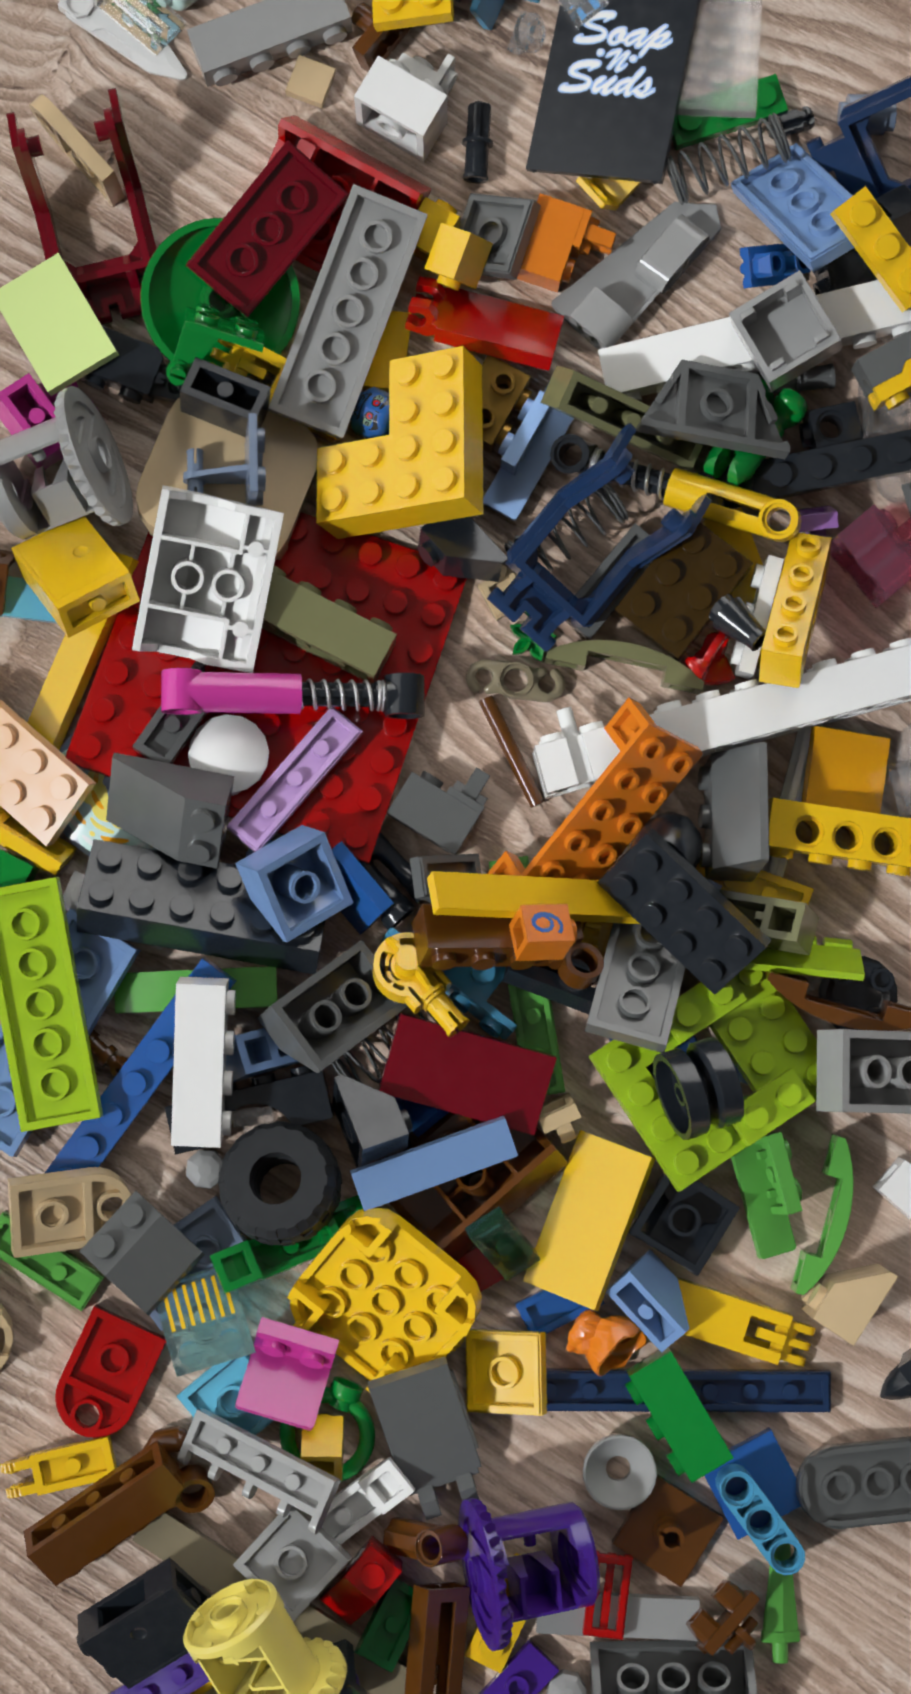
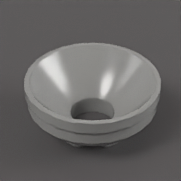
M612 1434L603 1437L589 1449L584 1459L583 1480L586 1489L595 1501L606 1508L627 1510L636 1507L646 1500L655 1486L657 1471L653 1455L646 1445L632 1436ZM615 1456L626 1458L630 1464L628 1474L621 1479L610 1477L606 1472V1464L609 1459Z

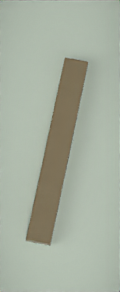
M169 1511L152 1520L146 1528L137 1532L132 1540L163 1561L171 1558L196 1582L213 1593H217L236 1582L247 1580L233 1566L239 1556ZM312 1603L294 1621L303 1638L308 1637L313 1640L318 1637L323 1641L328 1640L332 1643L346 1639L353 1644V1650H355L362 1636ZM354 1653L355 1670L360 1681L359 1684L368 1693H405L407 1664L398 1660L391 1673Z

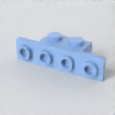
M547 386L544 392L539 391L535 400L528 398L517 417L522 423L515 435L508 432L498 450V453L503 456L501 458V467L483 497V504L512 521L518 519L551 460L550 452L554 441L566 434L574 420L573 417L540 403Z

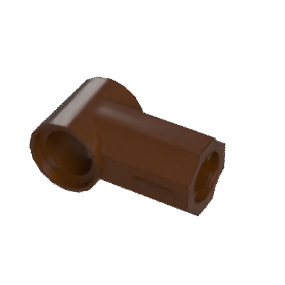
M404 1517L391 1518L390 1524L384 1530L383 1544L388 1547L389 1553L416 1559L426 1567L459 1561L465 1557L468 1550L466 1533L456 1524L441 1526Z

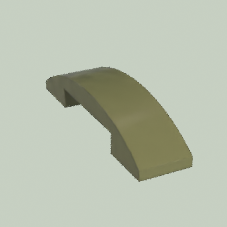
M613 640L572 642L548 650L545 658L546 664L583 671L587 656L663 671L660 685L663 688L699 695L704 687L703 680L672 657L648 647Z

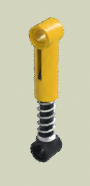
M566 434L554 441L550 457L552 464L557 470L570 477H577L603 459L606 452L602 448L599 449L597 444L587 442L578 435ZM572 446H579L582 451L580 461L576 465L567 466L564 460L566 451ZM638 459L635 462L630 461L628 464L635 471L628 481L623 485L619 484L621 488L626 485L632 487L634 492L639 489L643 490L647 496L656 494L660 500H663L664 506L676 508L683 512L691 509L695 501L706 494L711 499V503L702 518L772 539L775 542L790 541L797 536L801 529V515L792 503L677 467L670 474L666 473L664 468L661 471L651 468V463L647 467L638 464ZM612 479V480L609 481L608 483H612L613 481H614V482H617V481L614 480V479ZM729 501L760 511L759 517L724 507V502ZM780 510L787 511L791 517L788 528L780 532L772 530L770 527L772 514Z

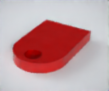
M96 1304L57 1384L55 1402L59 1416L65 1425L75 1433L91 1438L109 1436L120 1430L131 1418L168 1338ZM89 1403L97 1408L99 1419L95 1424L86 1425L78 1419L77 1410L80 1405Z

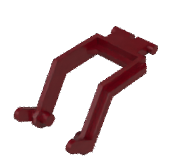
M116 88L108 89L111 107L103 109L105 119L94 121V126L99 142L111 140L127 194L138 242L129 255L79 267H74L64 261L101 325L113 322L110 309L116 307L120 309L122 320L142 315L140 301L141 284L139 278L143 277L147 264L157 249L142 185L125 130ZM15 112L6 113L12 149L35 214L45 260L57 253L63 259L50 202L35 157L44 155L40 136L28 137L25 128L19 129Z

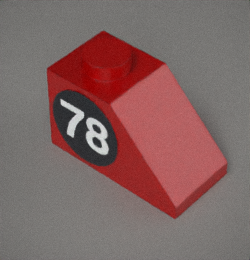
M371 1535L321 1595L320 1600L349 1625H352L377 1603L402 1573L403 1561L395 1554L389 1553V1549Z

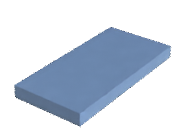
M795 143L790 146L791 162L785 163L780 154H777L768 160V171L760 164L749 171L748 179L742 175L730 184L733 193L812 272H815L854 248L830 215V213L853 195L801 146Z

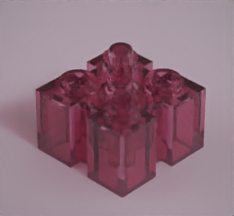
M873 504L831 542V557L845 573L848 572L857 582L856 586L875 608H878L911 580V539H909L911 538V517L898 527L896 520L887 510L883 508L879 510Z

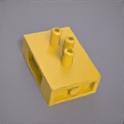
M85 516L42 532L11 548L23 579L68 638L140 601L129 570Z

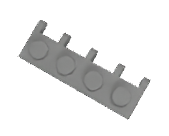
M204 1408L196 1410L177 1457V1461L184 1465L188 1464L193 1453L211 1462L208 1478L214 1481L220 1478L223 1470L245 1480L246 1483L242 1490V1496L248 1499L255 1495L257 1488L281 1499L276 1513L284 1518L289 1514L292 1506L311 1515L312 1518L308 1525V1531L317 1534L322 1528L341 1482L339 1478Z

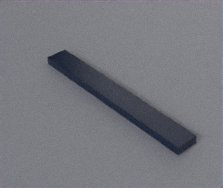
M546 1368L547 1411L650 1412L644 1402L637 1406L627 1390L625 1384L631 1381L626 1371L627 1369H610L605 1375L597 1376L592 1369ZM682 1369L707 1412H831V1372L829 1370Z

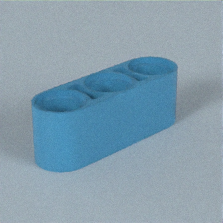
M728 1464L722 1467L717 1473L715 1482L724 1503L777 1573L782 1575L797 1573L805 1562V1551L797 1537L743 1466ZM733 1477H741L746 1480L744 1490L737 1495H731L725 1491L727 1482ZM759 1510L768 1511L770 1519L765 1526L756 1528L750 1525V1518L754 1512ZM791 1544L794 1546V1552L789 1559L780 1561L774 1558V1553L778 1546Z

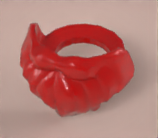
M722 632L708 634L703 641L701 650L695 653L694 657H687L685 660L686 667L703 680L704 685L725 684L735 679L732 668L724 654L731 637Z

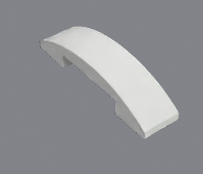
M389 1457L361 1475L334 1496L322 1528L341 1545L381 1513L383 1515L411 1495L415 1491V1487L392 1458Z

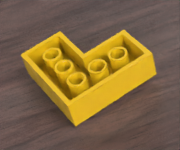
M464 346L389 360V435L317 448L316 523L337 539L484 514L482 365Z

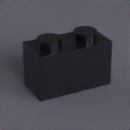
M195 357L180 389L181 412L246 437L249 413H257V428H261L270 405L271 387Z

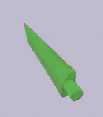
M782 1544L775 1550L774 1558L777 1560L785 1561L791 1557L790 1544ZM769 1566L761 1642L772 1643L773 1663L785 1664L788 1663V1643L800 1641L793 1574L782 1575Z

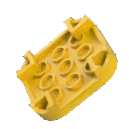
M376 1207L366 1211L364 1209L358 1210L344 1222L293 1285L287 1298L290 1299V1309L295 1319L294 1327L338 1339L339 1343L336 1354L371 1381L437 1358L446 1357L464 1336H467L481 1310L482 1295L477 1281L456 1260L403 1217L389 1209Z

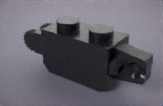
M102 326L119 356L82 377V382L99 390H104L105 385L119 390L118 396L135 404H140L142 400L153 404L154 399L175 403L180 398L182 385H174L167 378V366L159 348Z

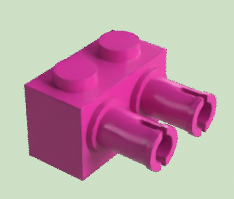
M28 373L0 391V420L11 435L52 419L55 417L53 413L55 407L52 403L55 402L59 392L50 396L43 383L37 384ZM74 382L71 385L67 386H75L78 388L77 382ZM59 442L43 448L47 456L42 461L37 462L31 453L27 455L36 468L43 466L44 470L64 458Z

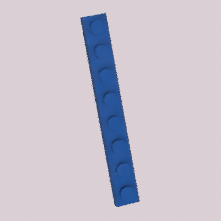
M206 957L199 961L188 976L229 979V990L237 981ZM176 994L100 1096L103 1117L82 1121L45 1173L100 1167L167 1077L174 1065Z

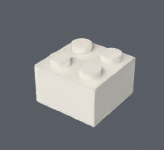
M377 56L354 95L356 123L424 162L447 124L448 95L444 93V89L435 81L428 78L422 81L410 74L409 68L400 61L392 58L387 61Z

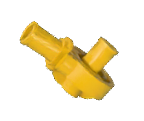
M402 932L389 936L380 944L374 956L373 978L379 991L394 1002L406 1004L414 1014H417L420 1008L425 1012L428 1011L445 1030L448 1037L456 1035L455 1029L457 1028L460 1032L468 1024L469 1019L460 1012L445 994L451 987L452 982L442 970H435L433 967H418L412 932ZM382 959H386L384 965L385 979L383 978L380 971V962ZM390 962H391V971H392L394 977H392L391 972L388 971V970H389Z

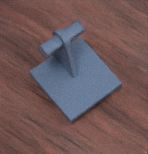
M257 413L248 414L245 437V464L203 470L204 451L199 448L196 449V463H194V448L186 451L187 471L183 473V482L187 484V490L204 494V484H245L246 504L263 506V491H265L266 470L265 467H262L263 453L265 452V428H257Z

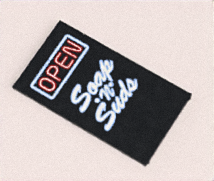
M561 0L526 170L532 173L539 172L663 184L701 0H600L605 8L598 13L589 3L591 0H569L566 3ZM580 9L589 18L582 26L573 15Z

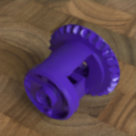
M470 1498L461 1502L458 1526L465 1531L468 1538V1550L462 1559L465 1584L470 1587L469 1601L479 1632L491 1651H498L507 1647L512 1637L511 1629L514 1622L593 1606L600 1591L598 1557L590 1526L579 1506L573 1502H567L491 1518V1513L487 1512L486 1505L482 1501ZM550 1532L554 1562L545 1550L507 1557L503 1541L523 1537L524 1546L533 1547L536 1545V1534ZM504 1578H507V1579H508V1589H509V1596H508V1597H507V1594H506L507 1584H506Z

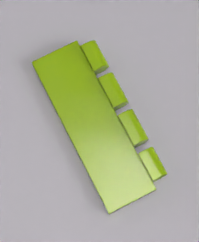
M814 936L810 955L766 948L744 968V970L765 972L770 970L777 973L864 981L865 976L861 950L852 948L853 942L851 939L823 937L822 945H817L816 936Z

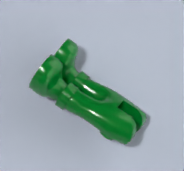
M761 379L766 390L765 397L772 404L778 419L775 425L782 439L784 430L796 426L803 420L808 411V405L798 392L789 388L780 390L778 395L774 397L767 383ZM712 446L704 464V472L709 476L719 478L730 465L727 475L728 483L739 486L753 476L766 456Z

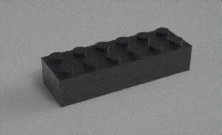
M97 839L93 840L77 904V932L315 974L317 970L326 922L324 920L291 941L285 942L250 899L235 864L219 862L217 868L177 861L158 850Z

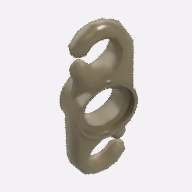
M481 659L471 664L466 673L468 687L473 692H479L481 686L476 680V674L482 669L490 671L492 680L484 687V691L487 694L499 693L513 700L551 702L560 698L565 690V680L558 669H553L550 672V676L555 681V688L550 692H544L539 687V682L547 675V670L544 667L534 669L521 662ZM511 670H520L527 677L526 687L519 692L510 691L504 684V677Z

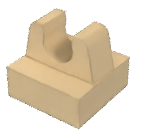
M568 1092L544 1103L539 1118V1123L544 1133L556 1130L562 1144L577 1138L571 1122L581 1118L570 1093Z

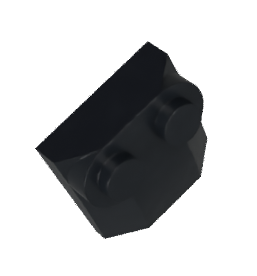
M664 1172L657 1180L655 1189L628 1233L698 1276L740 1207L698 1180L682 1191L677 1192Z

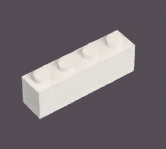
M179 977L176 983L171 1146L220 1148L224 1135H231L232 1111H225V1095L232 1096L233 1071H226V1055H233L235 1033L234 1031L227 1030L228 1015H235L236 990H229V979Z

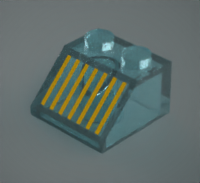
M214 1267L186 1275L157 1307L177 1377L256 1353L239 1290L224 1294Z

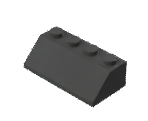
M729 1639L722 1644L713 1656L700 1651L695 1646L698 1641L590 1642L591 1694H757L753 1651L741 1645L731 1655L724 1648Z

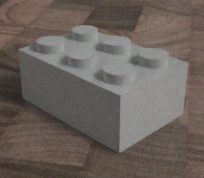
M851 1029L817 1030L816 1111L911 1114V1032Z

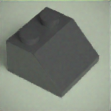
M137 1191L124 1202L80 1250L107 1279L147 1315H150L205 1255Z

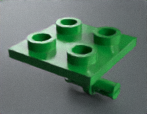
M197 304L195 309L187 306L174 358L168 363L166 368L167 378L174 385H182L195 357L203 359L218 339L263 352L265 345L264 330L257 328L258 322L249 318L235 316L233 321L220 317L219 310L207 305Z

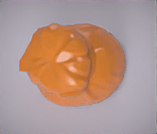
M586 1309L576 1318L569 1331L566 1351L585 1354L592 1370L597 1376H603L610 1369L624 1368L631 1355L646 1345L647 1336L629 1317L612 1315L607 1318H601L595 1310Z

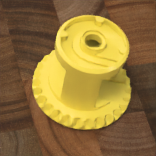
M248 1579L221 1589L208 1598L194 1612L184 1632L183 1643L193 1661L196 1664H200L218 1694H339L345 1683L347 1663L340 1649L334 1646L331 1641H323L318 1637L313 1640L308 1637L303 1638L284 1608V1602L275 1586L267 1580Z

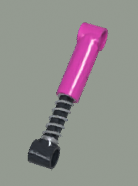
M169 668L161 671V712L165 714L194 715L202 712L300 714L304 706H313L315 710L318 709V706L328 707L329 710L332 707H342L343 711L346 710V707H356L357 711L360 710V707H370L371 711L375 709L379 712L381 710L385 717L392 719H417L425 716L424 675L417 673L387 674L384 676V680H378L372 684L368 680H364L362 683H355L353 679L348 683H341L339 679H336L334 683H327L325 679H322L320 682H313L310 678L306 682H302L301 674L202 672L192 668Z

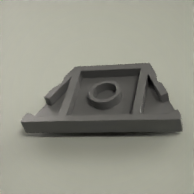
M683 359L637 425L636 431L784 460L790 453L788 441H782L776 428L775 422L778 418L772 404L765 397L766 390L759 374Z

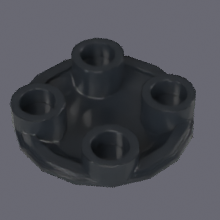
M862 956L865 972L864 981L823 977L818 988L820 998L879 1014L883 999L898 1002L897 985L893 974L879 961L866 956ZM831 1023L836 1029L860 1030Z

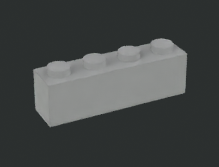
M263 0L187 29L204 80L207 87L214 84L217 86L228 85L235 81L238 75L251 70L253 72L267 70L273 66L274 61L288 56L289 58H298L299 55L307 54L311 47L324 42L326 44L338 43L345 39L348 33L352 32V21L345 0Z

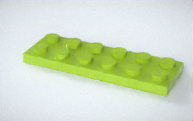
M60 877L0 887V1021L21 1132L103 1117Z

